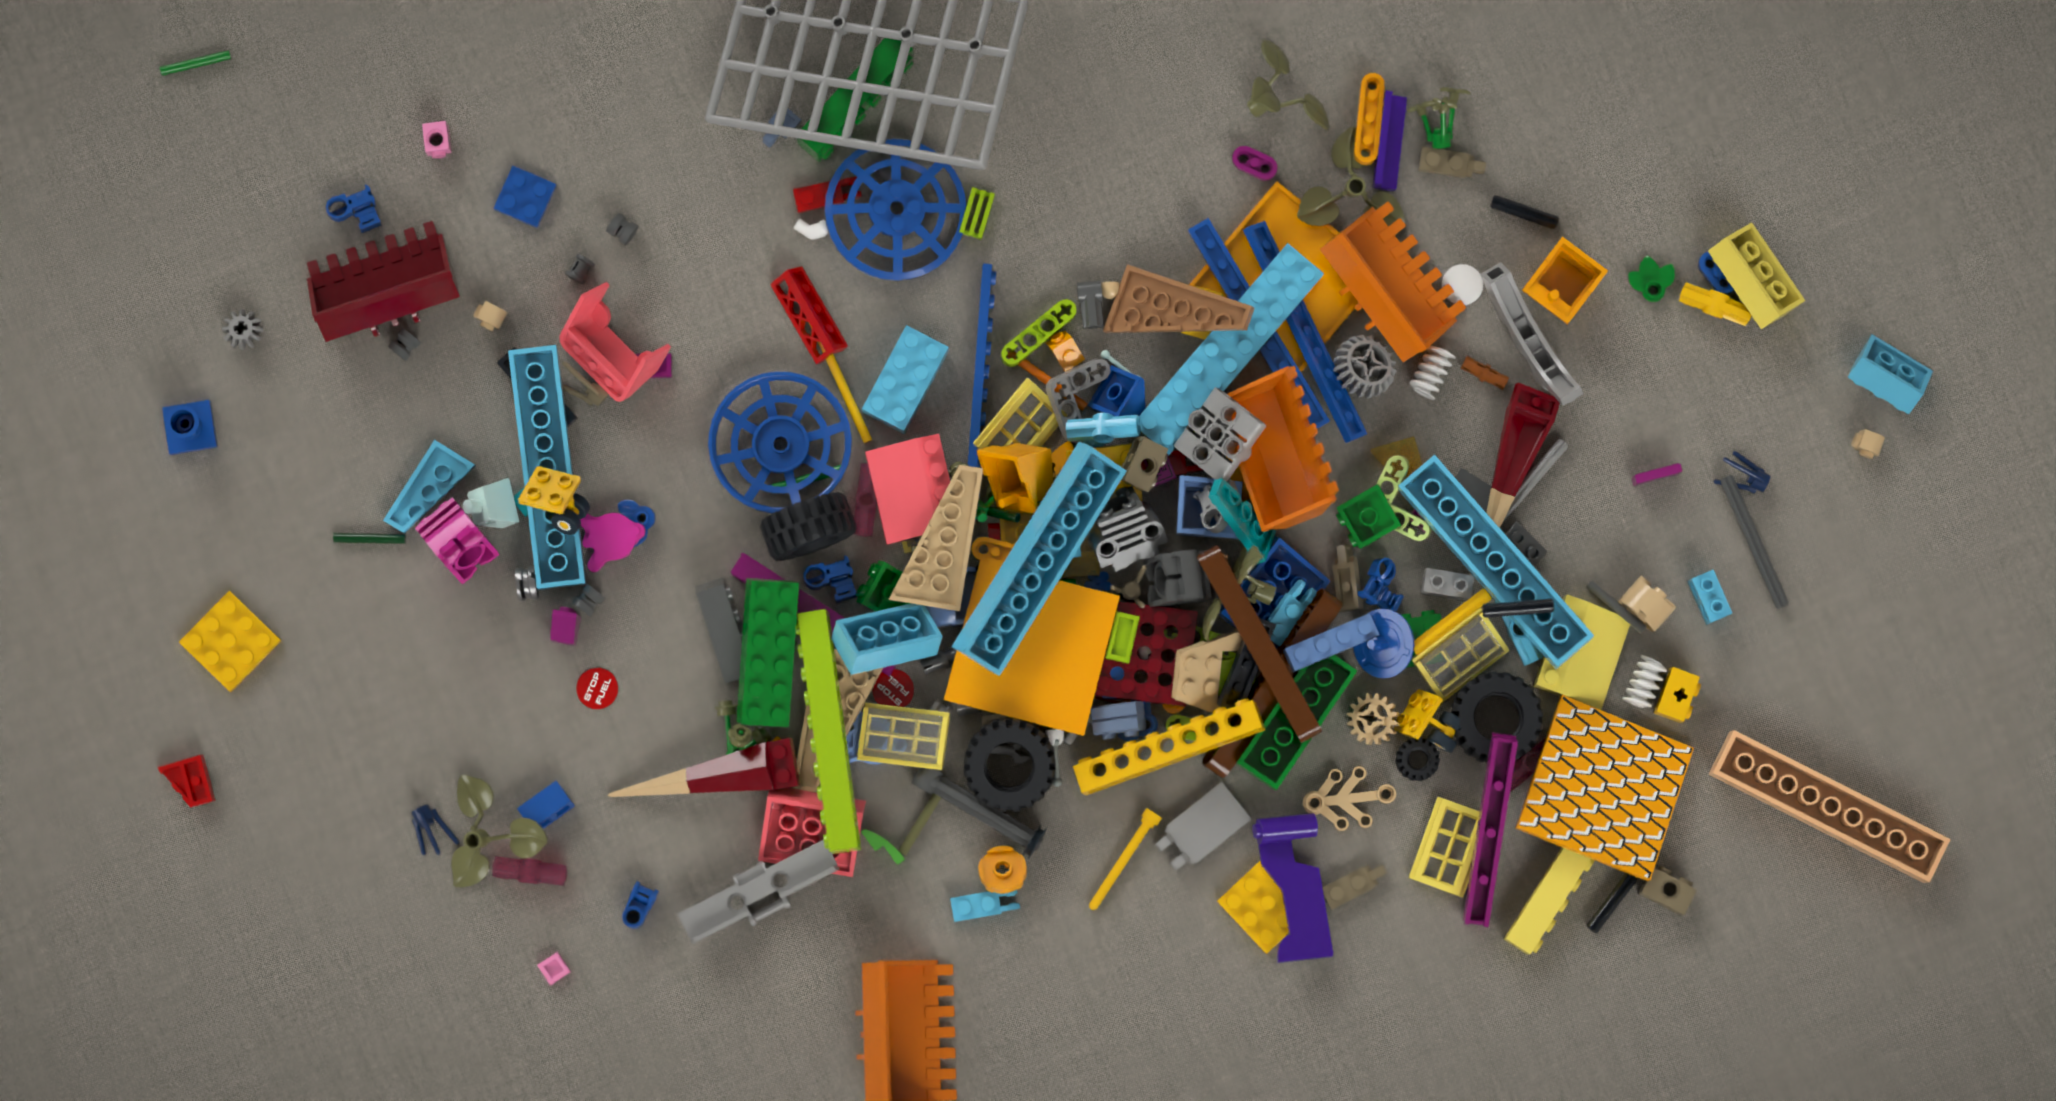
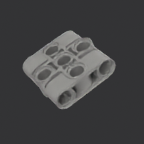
M1215 387L1200 409L1190 414L1189 424L1174 444V447L1214 479L1223 478L1227 482L1239 464L1250 457L1251 447L1266 428V425L1225 392ZM1236 412L1235 419L1231 420L1233 413ZM1205 418V424L1201 427V422ZM1222 431V437L1218 440V434ZM1237 445H1239V450H1238V452L1235 454V453H1234L1235 448H1236ZM1208 451V457L1204 460V454Z

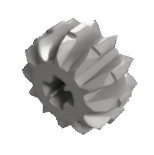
M240 309L239 316L232 311L231 316L233 319H224L229 324V326L222 327V331L228 333L224 336V340L231 341L230 346L233 348L239 344V348L245 350L246 343L253 348L254 343L252 340H261L256 333L263 332V328L257 326L261 323L260 318L254 319L255 313L252 311L246 315L245 310ZM242 325H244L248 329L244 330L241 335L237 330L241 329Z

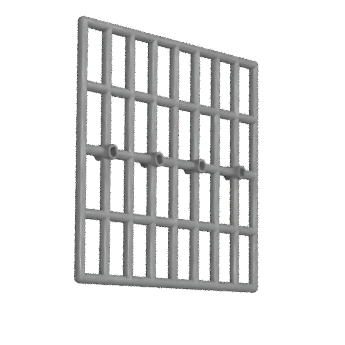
M746 0L736 1L705 115L707 123L978 170L986 169L1029 0H1005L1018 3L1007 48L982 44L993 0L983 1L975 36L968 42L948 39L958 0H948L939 37L914 33L922 0H912L906 27H903L900 31L880 28L887 0H877L870 26L846 22L852 0H842L838 15L832 19L812 16L816 0L806 1L803 15L779 11L781 0H772L771 4L765 8L745 5ZM743 14L767 18L755 64L730 60ZM780 21L800 24L788 69L764 65L774 26L780 23ZM810 26L834 29L822 75L798 71ZM848 32L868 35L856 81L832 77L842 36ZM877 37L902 41L890 87L866 83ZM916 43L936 46L924 92L900 88L910 47ZM945 48L970 52L959 98L934 94ZM984 55L1004 58L993 104L968 100L978 59ZM728 69L752 73L740 119L716 115ZM761 75L786 79L774 124L749 120ZM795 80L820 84L808 130L783 126ZM829 86L853 90L842 136L817 132ZM863 92L887 96L876 142L851 138ZM897 98L921 101L910 148L885 144ZM931 103L956 107L944 154L919 150ZM965 109L990 113L979 160L954 156Z

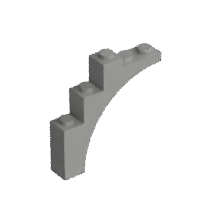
M1500 262L1481 273L1497 316L1508 327L1517 350L1527 359L1535 381L1545 392L1549 391L1563 406L1583 395L1580 385L1562 365L1538 328L1516 286L1511 272Z

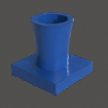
M210 400L162 407L170 455L218 448ZM189 421V427L184 428L185 423Z

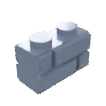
M1143 701L1091 707L1093 734L1102 736V740L1115 739L1118 733H1124L1125 737L1139 736V731L1146 730Z

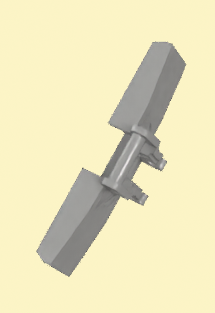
M824 840L767 869L764 862L761 861L756 864L757 866L741 874L733 875L735 885L678 913L692 944L748 917L753 927L757 925V921L785 907L787 909L790 908L791 905L787 896L840 870L832 853L829 852V848L825 849ZM777 874H784L787 877L786 886L782 888L776 887L773 882L774 877ZM778 891L781 899L751 913L748 906ZM734 896H741L744 899V906L739 910L731 907L730 901Z

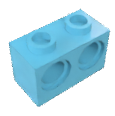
M1714 570L1687 581L1706 625L1733 614Z

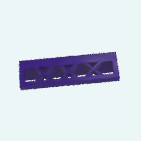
M1386 90L1383 99L1379 149L1375 161L1372 188L1396 191L1407 97L1392 95L1393 91Z

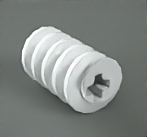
M1430 346L1427 348V352L1430 355L1426 354L1422 358L1425 363L1418 365L1421 371H1415L1414 377L1417 380H1411L1409 384L1418 394L1434 400L1435 397L1431 394V391L1439 392L1435 383L1443 384L1444 382L1439 375L1448 374L1443 367L1452 366L1447 359H1455L1456 357L1442 348Z
M1641 655L1645 662H1638L1637 666L1642 671L1633 672V675L1638 680L1631 679L1629 681L1634 688H1626L1625 692L1630 697H1622V700L1639 708L1652 707V704L1647 699L1656 698L1651 690L1660 689L1655 681H1663L1664 679L1659 675V672H1667V669L1660 662Z

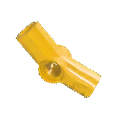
M1686 282L1680 294L1679 302L1701 309L1703 313L1719 319L1724 318L1746 326L1752 316L1744 303L1730 299V296L1712 289L1709 291Z

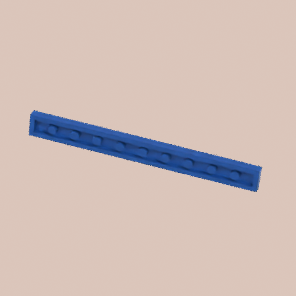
M1207 218L1188 229V233L1227 298L1238 301L1250 286L1211 221ZM1275 331L1259 352L1272 373L1287 366H1295L1298 375L1294 380L1296 387L1302 385L1304 396L1301 398L1303 406L1308 404L1311 415L1308 417L1309 424L1315 423L1316 428L1319 429L1329 423L1330 420L1277 331Z
M1262 221L1248 226L1243 231L1262 271H1264L1280 251L1266 222ZM1302 300L1287 317L1286 321L1345 443H1349L1362 438L1368 433L1346 388H1342V380H1336L1339 373L1333 371L1335 365Z
M984 263L982 265L968 453L969 466L981 468L977 455L978 448L975 447L973 442L980 435V426H985L986 412H982V402L987 403L988 388H983L984 379H989L990 365H985L986 355L990 356L991 341H987V332H992L993 318L988 317L989 308L994 309L995 294H990L991 285H996L997 272L992 271V264Z

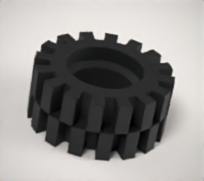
M1423 737L1419 739L1411 738L1405 741L1396 753L1397 769L1403 774L1402 776L1411 781L1428 779L1439 768V750L1437 751L1436 745L1432 744L1428 739H1423ZM1421 750L1426 754L1427 763L1423 768L1416 769L1410 765L1409 755L1412 751Z

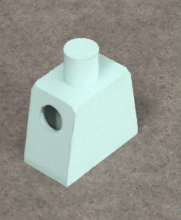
M509 478L469 491L467 494L468 500L463 502L464 512L472 514L475 525L505 528L519 522Z

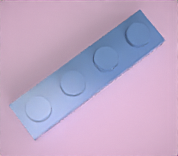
M1369 613L1287 647L1283 650V653L1292 672H1295L1369 641L1373 637H1378L1380 634Z

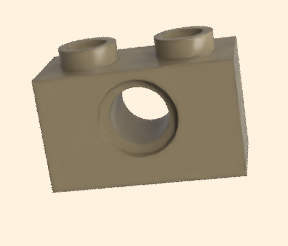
M1135 437L1122 465L1126 473L1121 481L1140 491L1149 492L1157 482L1156 475L1160 467H1163L1166 463L1168 448L1146 437ZM1144 459H1147L1148 467L1143 471L1141 463Z
M1659 866L1658 869L1654 868L1651 880H1644L1638 894L1680 916H1684L1697 889L1692 887L1693 883L1683 877H1680L1678 880L1670 876L1672 872L1662 866ZM1666 883H1671L1674 887L1672 896H1667L1663 892V886Z

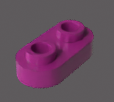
M1240 146L1233 152L1232 163L1238 170L1262 181L1271 180L1276 175L1277 163L1272 157L1248 146ZM1244 155L1248 158V161L1242 163L1239 157ZM1264 165L1268 166L1269 172L1263 173L1261 167Z

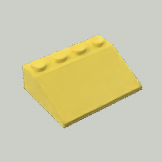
M1567 594L1563 597V601L1593 633L1594 637L1557 670L1545 657L1542 658L1533 687L1558 696L1565 695L1601 710L1630 624L1614 612Z

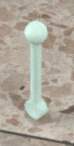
M1108 350L1101 352L1103 359H1108L1116 367L1131 373L1111 357Z

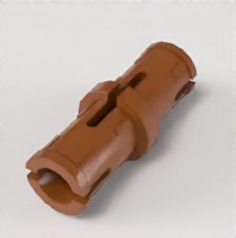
M1468 355L1460 368L1479 378V381L1482 383L1485 381L1502 391L1509 380V376L1492 369L1491 365L1480 363Z

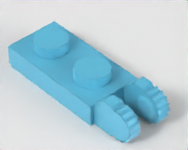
M1299 579L1290 591L1283 596L1267 619V621L1276 624L1271 641L1277 646L1282 645L1298 619L1302 616L1306 606L1312 602L1317 591L1310 588L1305 592L1300 601L1295 599L1306 585L1302 579Z
M1015 890L1010 893L1001 894L988 891L950 898L954 922L998 915L1005 911L1020 909L1019 903L1000 906L999 897L1014 896L1018 892Z

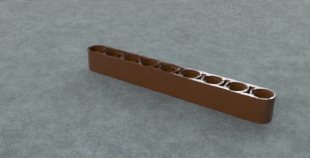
M1218 545L1196 556L1301 743L1323 732L1243 589L1237 583V579Z
M1323 588L1316 592L1312 602L1306 606L1302 616L1298 619L1282 645L1277 648L1293 679L1299 670L1292 672L1283 650L1326 632L1342 607V601ZM1261 672L1251 686L1247 699L1257 703L1264 723L1278 701ZM1233 716L1230 721L1231 726L1237 727L1240 725L1241 716ZM1256 734L1207 751L1203 757L1202 765L1219 777H1226Z

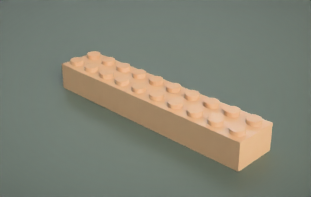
M1735 730L1728 733L1708 774L1922 883H1929L1951 840Z

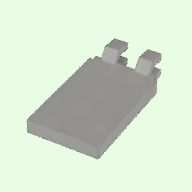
M1220 782L1166 826V830H1164L1167 835L1158 841L1155 846L1161 852L1171 843H1175L1182 852L1180 856L1170 863L1176 871L1188 861L1191 864H1197L1252 818L1223 782Z

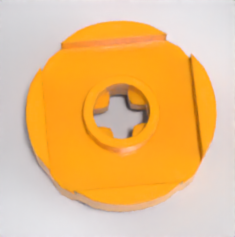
M996 846L988 850L983 859L981 858L978 871L981 882L989 892L1004 894L1018 890L1023 886L1027 875L1025 858L1021 853L1019 854L1014 851V848ZM1001 865H1005V868L1009 869L1005 874H1000L996 870H999Z

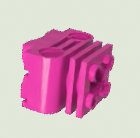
M453 498L443 502L434 513L422 519L420 524L415 527L436 556L462 585L476 572L477 568L475 565L479 563L482 566L491 562L499 555L495 547Z

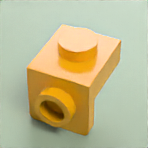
M1067 331L1054 334L1046 342V345L1053 352L1064 372L1069 371L1085 360L1074 339Z

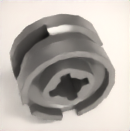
M534 566L528 567L526 570L515 568L518 600L526 601V598H531L532 600L539 599Z

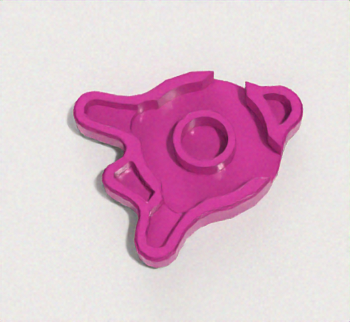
M608 513L600 517L587 514L581 519V526L585 529L582 545L585 548L594 549V553L587 564L588 569L591 572H598L607 562L621 560L629 556L635 544L645 536L646 530L644 525L635 523L619 513Z

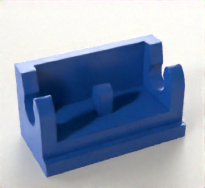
M554 781L519 806L517 810L523 818L536 821L544 829L574 808L575 804L557 781Z

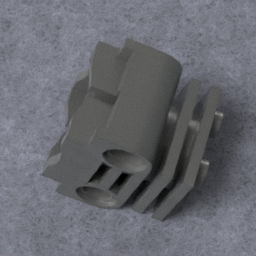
M1132 486L1120 488L1111 495L1086 536L1090 548L1099 561L1100 567L1103 568L1112 564L1115 572L1126 568L1137 560L1149 559L1159 555L1157 546L1168 542L1165 530L1153 508L1148 502L1140 501Z
M1198 550L1175 551L1143 560V564L1147 567L1145 574L1148 581H1154V585L1149 586L1147 595L1148 605L1150 607H1173L1187 603L1198 604L1219 598L1196 557L1206 550L1199 552Z

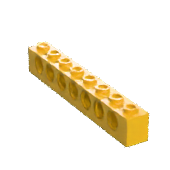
M1243 699L1236 702L1235 707L1229 709L1221 707L1212 711L1213 715L1204 718L1203 715L1196 716L1190 719L1191 723L1183 726L1181 723L1168 727V731L1162 734L1153 732L1146 735V739L1143 741H1128L1123 744L1121 749L1114 751V748H1110L1100 752L1101 756L1094 759L1089 756L1078 760L1079 764L1073 766L1082 794L1086 796L1266 730L1257 703L1253 700ZM1235 715H1240V725L1232 727L1230 724L1231 718ZM1213 723H1217L1219 726L1218 732L1215 735H1209L1208 727ZM1189 732H1195L1196 740L1191 744H1187L1185 740L1186 735ZM1167 740H1172L1174 743L1173 749L1169 752H1164L1163 744ZM1145 748H1150V758L1147 760H1142V750ZM1127 756L1129 759L1127 767L1119 768V759ZM1104 764L1106 766V773L1098 777L1096 769L1099 765Z

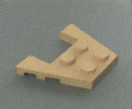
M1237 629L1229 634L1218 635L1210 641H1201L1177 650L1172 698L1211 713L1221 708V706L1217 705V701L1219 699L1218 690L1223 651H1238L1242 637Z

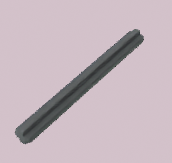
M1729 475L1721 479V484L1774 604L1778 609L1783 608L1789 604V601L1734 477Z

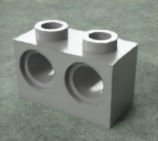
M1426 568L1423 575L1421 594L1467 601L1471 598L1474 576Z

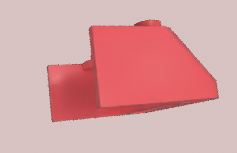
M605 282L581 294L560 333L559 339L564 350L615 401L622 402L635 393L659 370L671 346L666 344L653 352L644 351L637 356L608 327L611 313L609 308L601 301L610 286Z

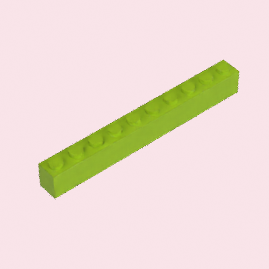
M826 609L797 613L796 634L800 635L801 644H798L799 657L804 660L801 676L803 682L807 683L808 690L804 692L806 706L810 705L811 715H807L808 727L813 729L814 739H811L810 743L812 753H816L817 762L814 763L815 776L820 779L817 795L819 801H823L824 809L820 810L822 825L826 824L827 834L823 835L825 849L829 848V852L832 854L862 850L834 644L831 640L830 614Z

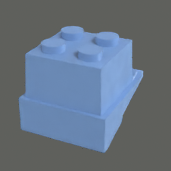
M1180 475L1176 535L1238 539L1229 524L1220 533H1212L1202 525L1200 514L1203 510L1200 502L1193 498V495L1197 491H1204L1203 487L1206 485L1213 486L1216 479ZM1234 481L1242 501V481ZM1214 517L1210 521V527L1217 524Z

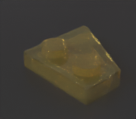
M1415 436L1370 449L1371 453L1384 467L1389 458L1401 455L1407 458L1409 470L1405 479L1423 465ZM1401 460L1392 463L1395 467L1392 474L1393 477L1398 470H1403L1404 468L1401 466Z

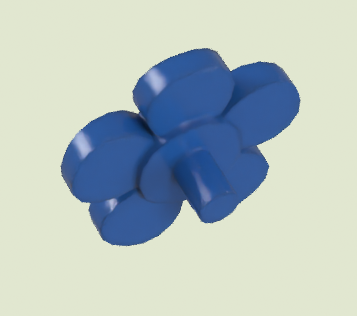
M1096 571L1088 573L1090 581H1086L1084 587L1105 592L1111 590L1112 585L1107 581L1109 579L1107 572H1100L1099 577Z

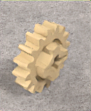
M1367 693L1366 700L1358 697L1359 704L1350 705L1354 712L1347 713V716L1352 717V721H1349L1347 725L1354 726L1350 733L1352 735L1359 734L1358 741L1362 742L1366 738V744L1371 745L1373 740L1376 745H1381V739L1387 742L1390 740L1389 733L1396 734V731L1392 728L1393 726L1400 725L1399 722L1395 721V717H1398L1400 714L1393 712L1396 704L1391 703L1388 705L1390 698L1385 696L1381 700V694L1376 693L1373 698L1371 694ZM1369 705L1367 710L1361 712L1365 706ZM1383 707L1385 708L1388 717H1385V715L1383 714ZM1375 716L1382 721L1371 722L1365 719V717ZM1359 721L1365 726L1364 731L1361 729ZM1383 726H1386L1385 729L1378 734V730Z

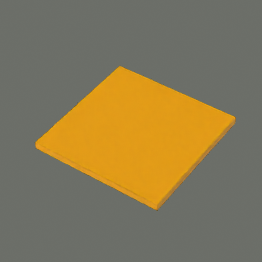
M1276 181L1225 241L1224 245L1248 285L1251 286L1263 271L1243 230L1248 226L1265 221L1279 251L1289 243L1324 273L1323 277L1305 296L1303 301L1324 344H1326L1354 311V306L1359 303L1351 291L1343 296L1339 294V291L1346 285L1320 251L1322 246L1340 232L1330 224L1314 226L1298 219L1297 213L1301 200ZM1207 264L1189 284L1193 287L1199 286L1223 293V297L1227 298ZM1285 320L1276 331L1300 372H1302L1308 364Z
M980 560L963 627L998 573L1001 565ZM1059 580L1000 676L985 669L961 652L956 651L944 700L1084 736L1120 596Z

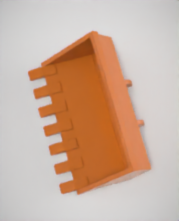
M1386 202L1377 210L1371 207L1322 246L1320 251L1346 285L1339 291V294L1343 296L1351 291L1359 302L1354 306L1355 309L1359 311L1363 308L1371 318V321L1364 328L1368 331L1376 325L1402 362H1405L1417 353L1425 351L1457 322L1455 317L1465 310L1466 306L1459 300L1451 307H1447L1443 300L1454 293L1453 288L1450 284H1446L1437 292L1431 284L1440 278L1442 273L1437 267L1426 275L1421 272L1419 267L1430 260V257L1425 251H1422L1413 259L1410 257L1407 251L1415 246L1418 241L1414 235H1410L1401 243L1399 242L1395 234L1405 228L1406 225L1401 218L1389 226L1385 223L1383 218L1394 210L1391 204Z
M1287 366L1227 393V395L1266 425V428L1251 447L1250 457L1239 464L1262 532L1286 529L1322 515L1336 501L1335 494L1339 491L1336 481L1330 482L1328 475L1332 472L1329 462L1323 463L1321 457L1325 453L1322 442L1317 444L1314 438L1318 434L1315 423L1309 424L1308 417L1311 415L1308 404L1304 406L1302 404L1301 398L1304 396L1302 385L1296 387L1294 380L1298 375L1295 366ZM1236 412L1233 413L1231 420L1235 419ZM1237 445L1236 448H1235V451H1234L1235 454H1236V453L1238 452V450H1239V445Z
M889 960L862 963L863 1010L855 1011V1016L863 1015L864 1032L860 1033L861 1038H864V1054L856 1055V1059H864L865 1101H946L957 1099L956 1089L941 1090V1080L956 1079V1069H940V1059L956 1057V1049L954 1047L940 1048V1038H954L955 1027H939V1017L955 1016L954 1006H939L938 996L954 995L953 985H938V976L953 975L952 964L938 965L937 960Z

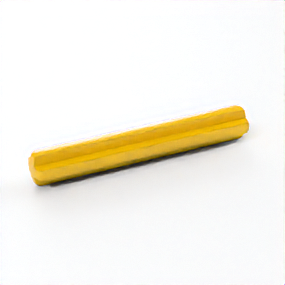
M1481 589L1415 639L1414 653L1417 655L1421 654L1479 610L1484 604H1487L1492 599L1490 594L1485 589Z

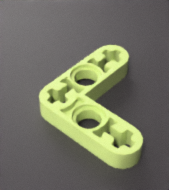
M1396 455L1387 461L1377 484L1381 487L1384 481H1390L1394 485L1393 492L1385 494V496L1389 499L1394 512L1401 513L1405 517L1404 524L1395 529V531L1413 540L1422 541L1430 536L1431 527L1424 519L1393 504L1398 493V485L1404 481L1409 470L1407 458ZM1401 460V466L1404 468L1403 470H1398L1394 476L1399 477V480L1397 481L1393 477L1386 476L1387 472L1393 474L1395 467L1392 463ZM1410 518L1414 519L1411 522L1412 525H1424L1423 530L1426 531L1425 534L1417 536V531L1411 527L1408 528V531L1405 530L1409 525Z

